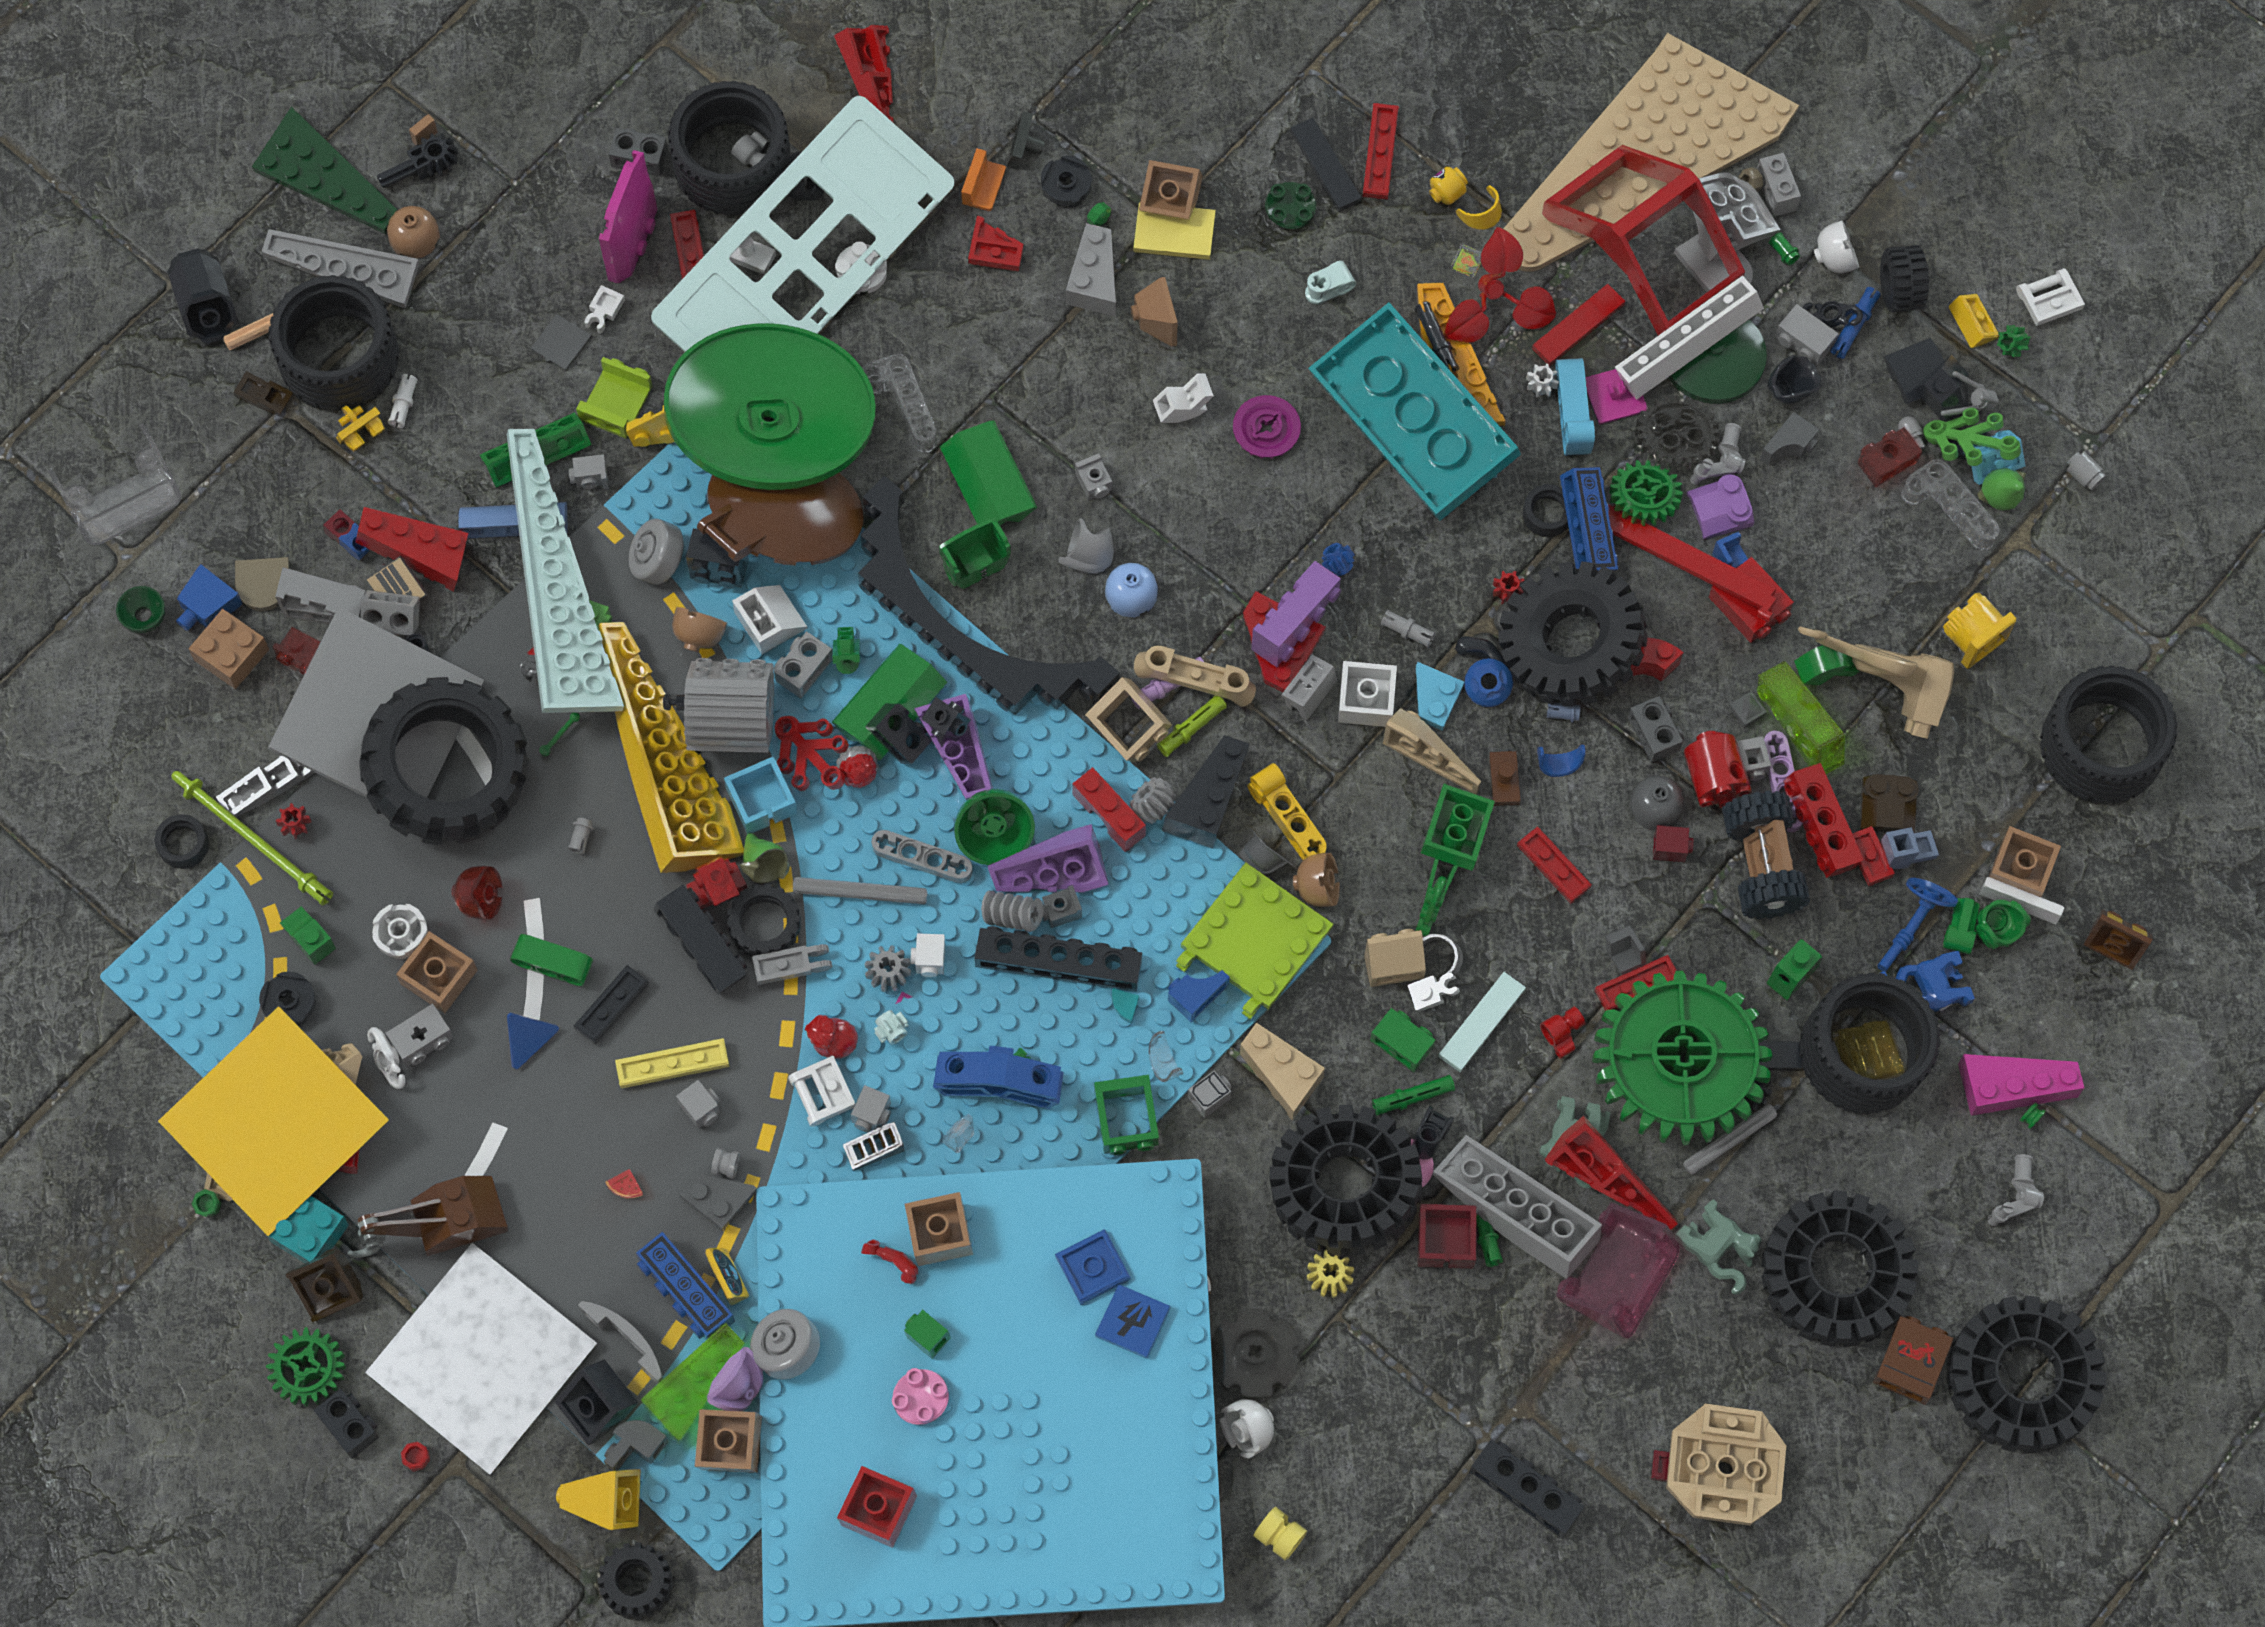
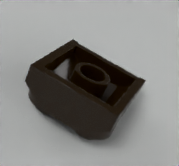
M1883 774L1863 777L1860 830L1872 826L1874 831L1891 832L1912 827L1915 834L1916 802L1919 791L1917 781L1906 776Z
M337 1249L327 1250L320 1257L285 1274L309 1313L312 1323L360 1302L363 1298L361 1283L346 1256Z

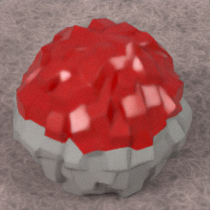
M864 746L848 747L844 753L840 754V758L836 761L837 767L845 775L844 784L857 788L869 785L875 779L879 768L875 753Z

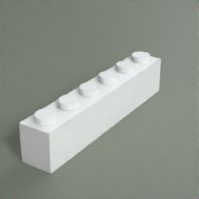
M1741 276L1615 366L1625 387L1637 400L1763 310L1764 307L1757 291L1744 276Z

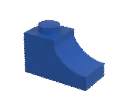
M1223 970L1214 976L1203 979L1192 978L1188 974L1182 979L1178 977L1168 987V1002L1192 1022L1229 986L1230 977Z

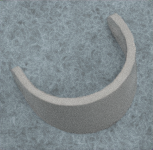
M1431 934L1424 937L1423 945L1433 940H1445L1451 944L1455 959L1453 966L1446 974L1452 973L1456 975L1463 962V954L1457 943L1441 934Z

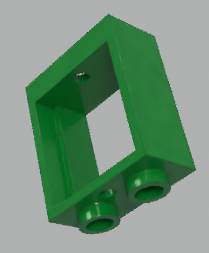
M1149 1074L1094 1082V1093L1104 1153L1116 1156L1125 1154L1127 1150L1138 1149V1151L1144 1152L1154 1149V1146H1159V1135ZM1144 1094L1150 1132L1110 1138L1104 1100Z

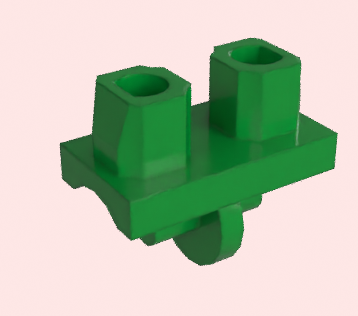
M853 627L837 628V640H833V664L836 663V667L841 673L851 674L857 670L860 662V639H854Z

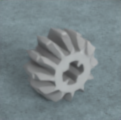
M1154 777L1149 782L1145 781L1141 787H1138V791L1132 795L1133 799L1130 802V806L1145 823L1153 824L1157 819L1162 820V817L1168 814L1177 796L1167 781Z
M891 945L889 950L885 952L883 946H880L879 955L875 952L869 954L871 961L865 962V968L868 969L865 975L866 979H872V987L875 988L881 984V991L886 992L887 986H891L893 991H897L896 983L905 986V977L911 976V970L907 968L911 963L909 958H904L905 953L903 950L895 953V947ZM889 965L892 971L887 972V970L884 969V966Z

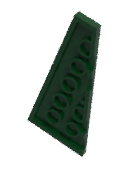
M292 107L252 165L254 172L385 235L390 218L398 211Z

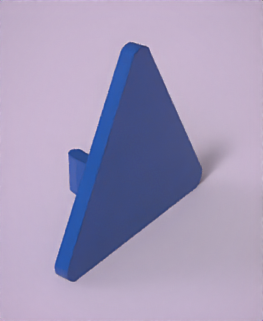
M509 1013L507 1015L512 1067L519 1069L558 1032L559 1027L548 1022Z

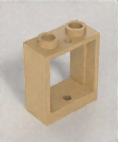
M1124 677L1085 714L1125 760L1130 762L1142 761L1150 753L1149 748L1155 742H1161L1168 735L1169 732L1167 730L1172 726L1131 679ZM1129 695L1154 722L1153 726L1130 749L1105 722Z

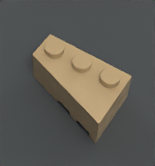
M1258 1023L1254 1025L1241 1043L1240 1055L1257 1077L1264 1082L1271 1091L1272 1096L1276 1101H1279L1293 1121L1323 1079L1325 1068Z

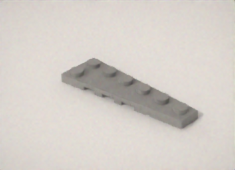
M270 229L262 249L264 257L318 277L336 275L339 277L346 276L349 279L354 278L358 282L365 283L366 287H371L380 296L381 300L402 308L407 306L419 267V261L416 258Z

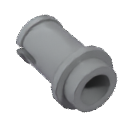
M577 818V821L573 822L574 831L568 845V850L578 854L585 853L589 834L594 830L592 821L585 818Z

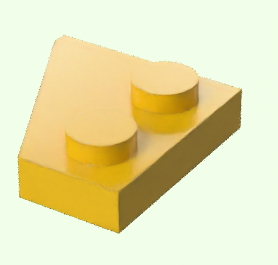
M664 405L663 410L656 414L650 411L644 414L643 417L627 423L626 432L634 447L675 442L666 424Z

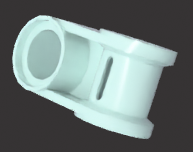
M1337 261L1322 270L1312 273L1308 277L1305 297L1312 304H1322L1327 300L1351 291L1356 286V281L1344 261Z

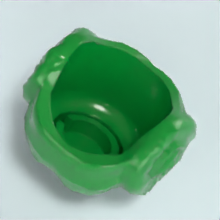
M1994 900L1978 914L1979 924L1976 926V934H1978V937L1981 938L1988 948L1993 950L1999 947H2009L2016 940L2023 937L2026 927L2031 923V917L2024 907L2015 900Z

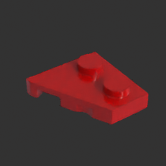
M977 216L968 264L1019 271L1023 254V243L1015 238L1008 237L1003 230L998 227L996 229L985 223L983 217Z

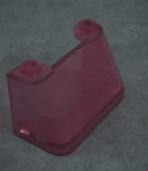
M1610 1202L1607 1209L1599 1217V1222L1602 1224L1601 1232L1604 1236L1579 1278L1570 1276L1568 1279L1561 1281L1556 1296L1565 1305L1624 1338H1630L1674 1266L1680 1247L1667 1224Z

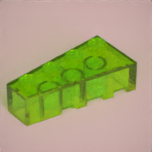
M1783 661L1759 674L1758 687L1756 688L1762 701H1766L1808 766L1821 763L1825 774H1828L1844 765L1845 734L1787 662Z
M727 1323L723 1324L641 1399V1404L678 1445L681 1444L699 1417V1410L704 1409L707 1405V1396L714 1378L728 1359L745 1347V1343Z

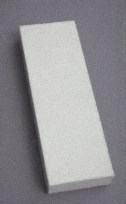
M1990 877L1986 878L1979 893L1992 900H2015L2024 907L2028 914L2053 924H2057L2064 910V907Z

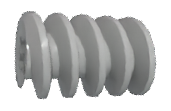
M989 890L983 897L981 911L983 920L988 925L1005 926L1006 928H1015L1017 930L1024 929L1025 931L1032 932L1037 929L1042 921L1043 904L1039 898L1033 900L1032 897L1027 896L1023 898L1021 895L1014 897L1013 894L1008 893L1004 895L1002 892L995 894L994 891Z

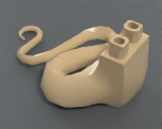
M1801 626L1798 628L1800 633L1814 637L1816 642L1851 656L1857 670L1879 676L1904 692V704L1901 714L1907 717L1904 731L1910 732L1911 735L1928 739L1931 725H1939L1941 715L1952 690L1954 678L1952 662L1924 653L1917 656H1907L1867 645H1853L1830 637L1826 632L1820 630H1812Z

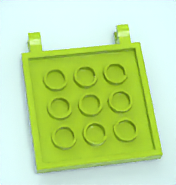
M1245 862L1181 943V948L1185 951L1176 960V967L1185 973L1192 962L1198 959L1216 973L1223 970L1230 977L1231 984L1251 997L1242 1008V1014L1251 1020L1261 1006L1268 1010L1331 931L1333 923Z

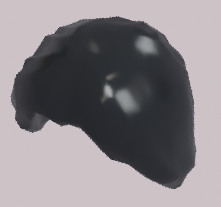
M1792 355L1783 359L1770 374L1767 385L1777 401L1789 405L1801 402L1822 387V379L1817 373L1816 366L1807 357Z

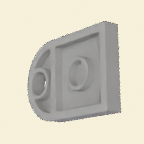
M1699 234L1677 247L1674 254L1701 287L1708 292L1727 278L1729 274L1721 259L1709 262L1697 242L1699 239ZM1737 250L1736 254L1745 270L1744 278L1751 284L1753 278L1752 267L1744 255Z

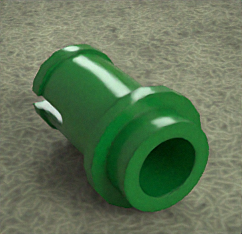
M1781 232L1775 234L1769 240V244L1782 257L1781 261L1783 264L1792 265L1800 258L1798 248H1793Z

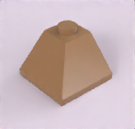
M1161 277L1134 295V305L1131 306L1133 320H1138L1140 330L1172 347L1177 346L1178 322L1166 279Z

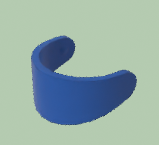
M1580 745L1577 749L1563 754H1545L1543 747H1538L1537 754L1540 770L1551 777L1566 776L1575 772L1584 761L1585 746Z

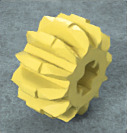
M1324 1250V1259L1320 1255L1315 1254V1263L1308 1264V1269L1311 1272L1307 1274V1280L1315 1281L1311 1289L1314 1291L1321 1287L1320 1295L1322 1297H1325L1327 1291H1331L1333 1298L1337 1297V1289L1342 1293H1346L1347 1287L1345 1284L1352 1285L1353 1278L1349 1275L1354 1273V1267L1347 1266L1350 1261L1348 1257L1340 1260V1256L1334 1255V1257H1331L1327 1250ZM1326 1270L1329 1272L1335 1271V1278L1332 1275L1326 1277Z

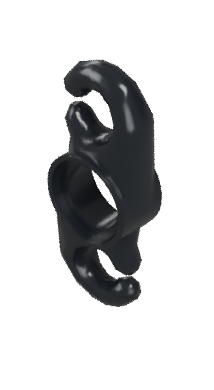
M1828 301L1824 304L1817 303L1814 306L1817 311L1813 316L1830 328L1840 324L1848 325L1849 321L1846 317L1852 313H1856L1857 317L1850 322L1851 326L1858 325L1863 318V311L1856 305ZM1808 302L1802 308L1808 311L1813 307V304ZM1830 310L1838 311L1837 316L1831 319L1826 318L1825 314Z

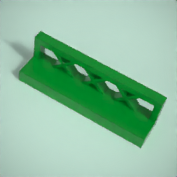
M575 412L535 430L545 466L591 445L584 425ZM508 442L480 454V458L486 466L495 487L512 481Z

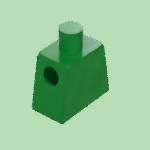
M1800 939L1776 965L1766 984L1788 1001L1820 966L1821 954L1804 940ZM1781 975H1785L1789 979L1790 983L1784 981L1781 978Z

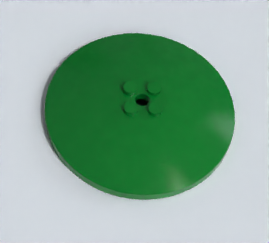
M756 323L740 325L718 331L703 338L678 359L668 376L665 386L664 416L669 432L681 451L693 463L715 477L755 489L784 490L800 488L824 481L836 475L861 454L870 439L875 420L874 392L866 373L859 363L846 350L833 341L812 331L783 324ZM772 417L774 421L767 422L763 418Z

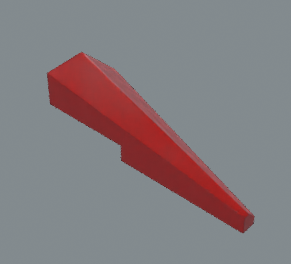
M1582 1116L1562 1133L1546 1156L1545 1161L1547 1164L1554 1165L1565 1171L1567 1175L1584 1181L1595 1190L1623 1205L1642 1212L1644 1216L1657 1220L1666 1225L1668 1229L1671 1230L1678 1224L1676 1218L1585 1116Z

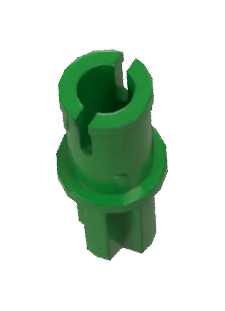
M1476 1214V1229L1479 1236L1477 1243L1481 1245L1486 1266H1497L1499 1263H1503L1497 1242L1499 1239L1498 1234L1494 1233L1493 1227L1489 1222L1484 1221Z

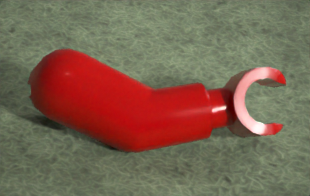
M874 1239L863 1244L862 1254L877 1255L885 1261L892 1262L902 1272L901 1281L904 1283L913 1284L916 1281V1275L919 1274L918 1267L905 1253L887 1246L885 1248L880 1247V1242Z

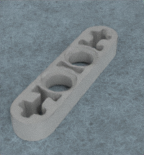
M888 830L878 831L872 837L873 851L882 858L956 883H964L972 876L971 861L965 856ZM884 838L888 839V843L891 846L886 845L884 849H881L878 841L883 842ZM896 842H900L897 847V854H894V847H896ZM912 846L917 850V854L913 858H905L902 855L903 848ZM931 855H939L942 858V863L937 867H931L927 863V859ZM947 859H950L948 871H944L947 866ZM960 864H963L966 872L962 871L960 875L956 874V869L953 867L958 868Z

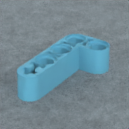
M1583 358L1556 360L1555 370L1558 372L1556 380L1558 381L1557 392L1564 455L1591 454L1595 441L1594 422L1589 417Z

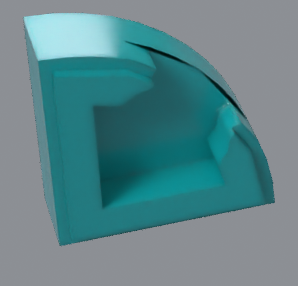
M1113 988L1112 1003L1116 1012L1123 1020L1132 1023L1139 995Z

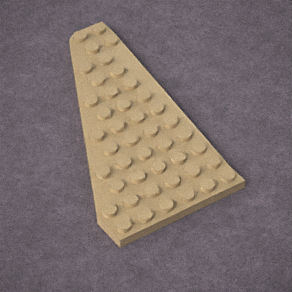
M1667 33L1650 58L1504 227V230L1517 239L1523 250V262L1518 270L1525 272L1540 270L1593 241L1591 237L1548 221L1542 215L1544 201L1619 146L1625 145L1685 166L1698 178L1717 174L1776 142L1797 112L1799 105ZM1621 167L1568 207L1614 224L1666 186L1667 183Z

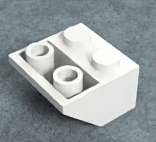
M780 585L755 587L732 600L735 615L761 654L766 653L807 629V625Z

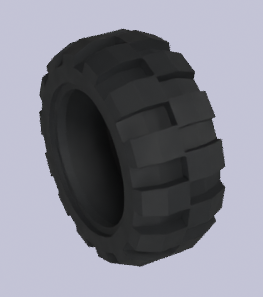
M448 677L427 678L424 684L415 686V684L410 683L393 692L392 698L385 704H380L371 717L361 744L359 760L361 782L365 783L368 792L366 797L375 812L383 814L390 821L389 826L405 837L410 833L423 838L422 843L443 846L444 841L456 840L458 844L479 839L481 833L488 829L494 830L508 817L512 807L517 803L527 778L529 763L525 749L527 740L521 724L515 723L510 713L512 710L499 696L491 698L482 692L483 686L465 679L463 684L449 682ZM450 721L460 724L474 732L485 745L491 759V779L477 794L461 801L439 802L428 799L414 791L403 779L396 762L395 750L397 744L407 732L423 723Z

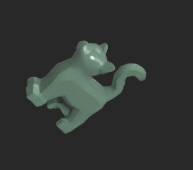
M1562 1096L1561 1100L1558 1099L1556 1109L1561 1112L1560 1116L1552 1128L1551 1139L1542 1145L1539 1150L1540 1155L1545 1158L1562 1133L1578 1121V1119H1574V1098ZM1588 1103L1585 1109V1113L1588 1115L1587 1120L1604 1136L1608 1129L1611 1112H1601L1600 1105ZM1556 1167V1172H1560L1561 1169ZM1574 1177L1577 1184L1581 1187L1592 1188L1589 1184Z
M1712 1199L1704 1207L1705 1212L1701 1215L1704 1222L1711 1229L1703 1236L1697 1231L1698 1226L1692 1221L1688 1227L1684 1225L1675 1234V1238L1687 1251L1696 1255L1699 1262L1705 1265L1713 1276L1718 1279H1734L1736 1283L1731 1292L1737 1295L1745 1290L1747 1285L1746 1277L1735 1268L1721 1269L1718 1262L1733 1247L1744 1263L1751 1267L1753 1264L1752 1258L1758 1252L1762 1240L1758 1234L1743 1232L1735 1221L1717 1211V1202Z

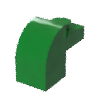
M1824 645L1814 648L1794 660L1803 685H1821L1834 676L1852 677L1859 672L1851 656Z

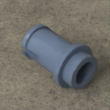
M1555 702L1554 705L1548 703L1547 718L1567 719L1574 723V720L1579 721L1581 705L1562 706L1561 703Z

